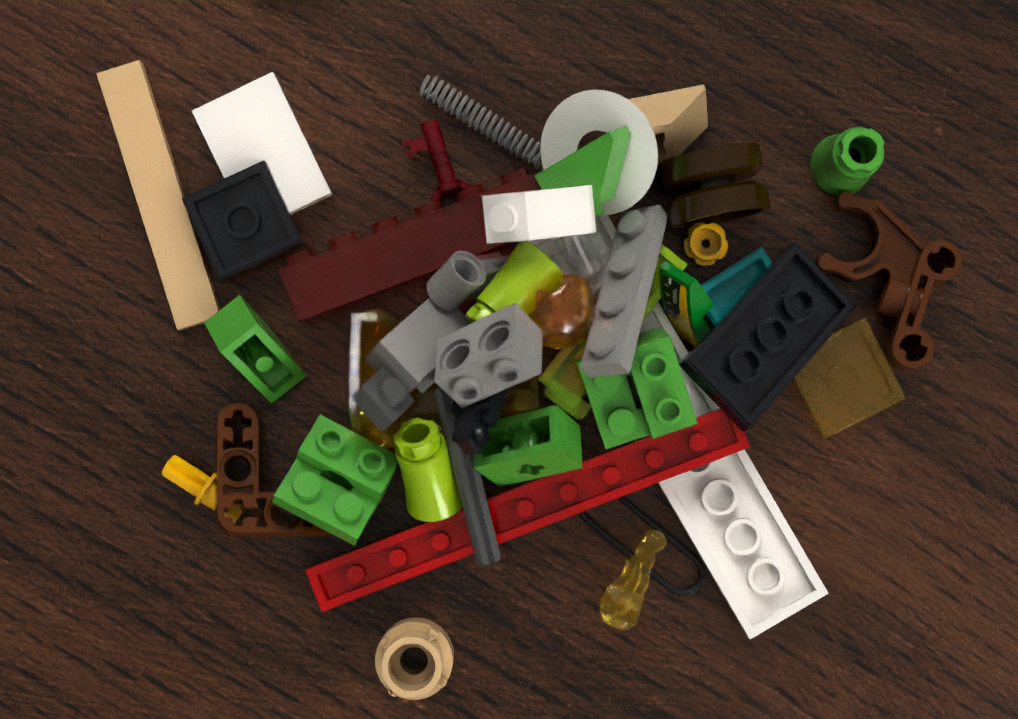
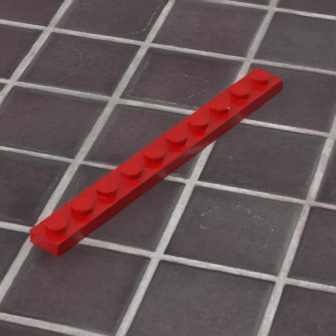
M718 408L697 416L696 425L654 439L650 435L583 460L582 469L534 479L488 497L487 502L498 544L747 449L750 445L746 434ZM463 507L447 519L418 524L305 569L321 612L474 554Z

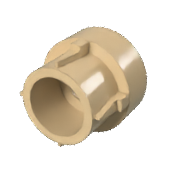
M419 617L403 619L392 625L382 637L375 655L378 677L387 690H389L388 693L392 697L398 696L409 700L430 697L443 688L450 677L454 661L453 645L445 630L437 623ZM410 647H418L426 653L428 662L420 669L409 668L403 661V652Z

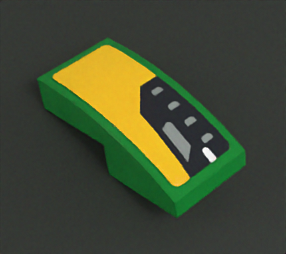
M665 261L660 266L659 281L666 315L678 336L695 347L710 331V328L702 318L714 306V303L697 279Z

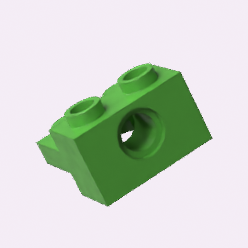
M661 327L639 334L629 374L590 378L580 369L583 357L575 359L605 450L647 435L654 439L697 424L670 335ZM631 375L640 399L636 401L637 406L626 376Z
M319 415L298 450L296 460L276 491L272 503L355 546L394 478L399 465L396 455L342 425Z

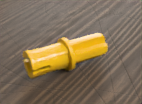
M173 455L163 467L162 475L195 496L194 503L196 505H199L201 502L215 511V472L210 477L179 456ZM233 504L230 512H224L225 517L233 519V524L237 522L243 513L241 511V504Z

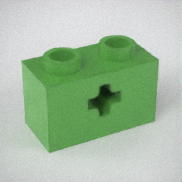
M558 405L497 419L496 425L493 428H488L490 437L482 454L473 455L474 469L498 487L582 469L580 425Z

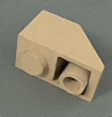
M704 84L628 99L643 112L653 129L658 148L657 164L681 155L708 127L706 88Z

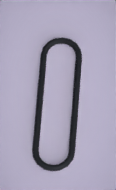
M625 496L617 499L697 565L699 579L692 588L683 590L674 587L591 519L584 511L578 513L584 522L671 593L677 596H689L695 594L703 586L706 570L699 557Z

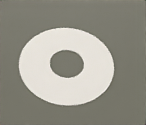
M606 90L582 91L562 101L550 114L544 126L540 144L543 170L577 151L578 144L585 134L591 131L608 133L627 125L631 135L616 196L601 204L605 211L601 215L616 214L635 205L646 194L653 182L658 163V148L655 134L643 112L627 98Z

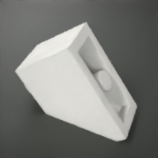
M592 185L482 196L487 244L596 232Z

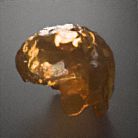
M564 274L562 275L560 288L556 292L550 293L546 289L536 292L535 311L529 318L542 330V347L552 349L570 348L588 338L590 327L595 319L596 309L589 281L579 275Z

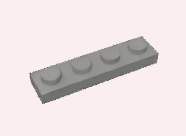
M660 205L623 211L620 214L580 369L590 378L630 373L669 216Z

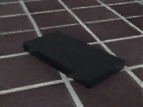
M793 242L777 256L679 363V366L742 432L749 430L856 306L798 244Z

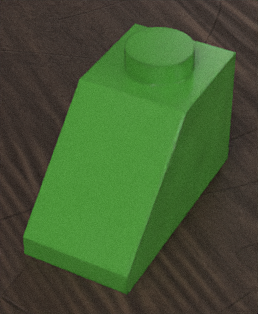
M627 125L604 134L536 174L535 178L541 189L592 185L595 218L603 214L605 211L601 204L616 196L631 135Z
M241 295L237 296L204 322L219 351L271 404L307 376L266 322Z

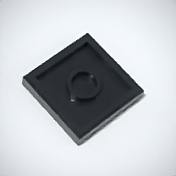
M265 160L182 198L215 273L221 282L304 245Z

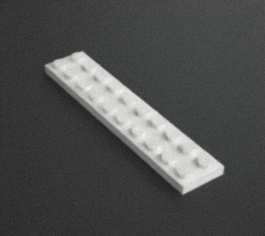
M599 215L595 218V233L528 240L529 243L544 252L567 278L568 283L553 294L550 299L572 336L597 305L616 233V228L608 215ZM658 302L643 320L640 333L661 327L670 335L678 363H680L689 353ZM680 367L695 417L718 409L719 407ZM631 375L626 376L637 406L636 401L640 399ZM745 449L658 483L749 639L829 594Z

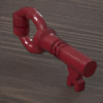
M434 119L422 123L420 126L423 135L419 136L416 141L412 140V138L404 140L402 145L403 147L409 145L410 151L405 152L407 158L417 155L418 151H429L432 157L431 160L434 163L433 167H435L439 183L431 196L430 215L441 228L453 232L454 236L463 233L462 230H465V232L474 230L473 225L477 222L481 213V197L470 184L456 178L452 164H450L451 161L448 158L449 154L446 152L447 148L438 120ZM458 191L464 193L468 197L470 212L460 215V220L458 216L447 219L443 214V208H441L443 197L453 195Z

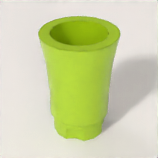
M518 241L498 273L475 298L476 304L468 310L465 317L470 323H473L514 303L530 316L549 297L568 283L567 278L544 252L528 241Z
M418 417L402 423L400 429L393 437L395 455L405 488L408 513L413 518L424 522L441 521L453 516L463 506L444 436L440 433L437 424L433 420H423Z

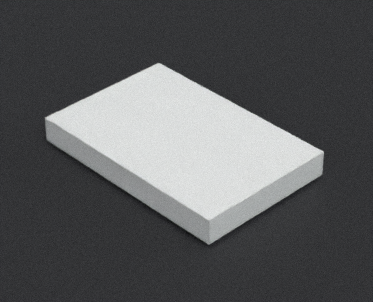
M273 72L192 110L224 178L265 160L291 215L333 195Z

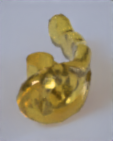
M645 531L642 537L643 542L637 545L635 554L626 562L623 572L608 586L600 600L599 612L602 619L613 628L628 630L637 624L641 605L645 597L644 594L650 586V572L656 561V553L665 549L667 545V539L660 531Z

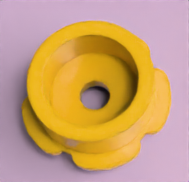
M699 222L690 227L687 232L689 236L684 240V251L689 258H694L698 265L710 266L715 263V260L722 259L726 255L728 242L725 238V231L720 225ZM705 239L710 242L708 248L702 246V241Z

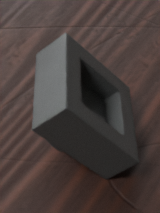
M385 366L350 396L381 432L396 421L415 402L413 397Z

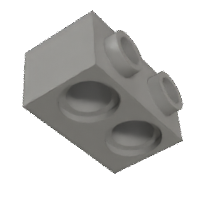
M516 303L437 340L434 382L462 408L542 373V330Z

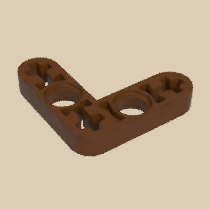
M234 403L223 408L218 415L215 427V519L221 532L232 537L334 536L308 522L309 527L302 526L304 519L296 516L293 524L286 527L278 526L273 522L270 512L271 508L275 505L272 502L276 492H259V422L257 415L246 404ZM232 416H240L241 423L249 424V427L244 428L242 431L240 447L224 450L223 445L231 447L233 444V429L225 427V424L231 422ZM250 445V450L241 447ZM233 458L244 460L250 469L248 478L238 482L229 479L224 472V465L228 460ZM257 503L265 504L261 516L264 527L256 526L258 517H246L243 519L241 526L233 525V519L224 515V512L231 511L233 504H241L242 512H256L258 509Z

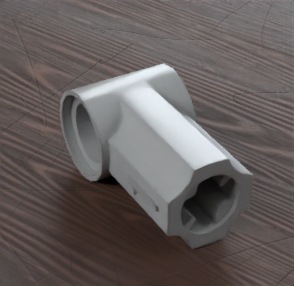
M466 251L453 253L428 280L427 292L429 297L437 306L444 310H457L467 300L475 299L485 289L510 255L504 256L499 252L474 256Z

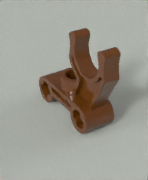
M844 191L838 197L836 207L840 211H854L865 216L873 225L876 235L875 246L871 254L864 260L853 263L842 262L825 253L818 259L816 265L823 272L841 276L851 282L867 279L878 271L885 272L887 281L879 300L877 313L894 318L886 344L887 359L892 366L899 370L909 371L922 367L934 355L935 346L932 337L920 328L933 286L945 283L958 274L962 267L963 258L961 252L955 244L946 240L933 241L926 246L880 200L866 199L853 195L849 191ZM937 253L943 256L947 267L938 273L932 271L927 262V259H930ZM903 338L914 340L913 347L920 350L917 360L908 361L905 359L906 351L900 349V343Z

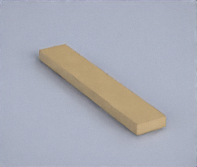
M140 60L96 73L176 328L182 331L204 324L221 308L196 229L182 201L185 194L144 65Z

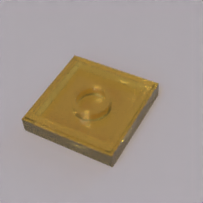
M866 318L834 332L793 379L822 439H826L906 399Z

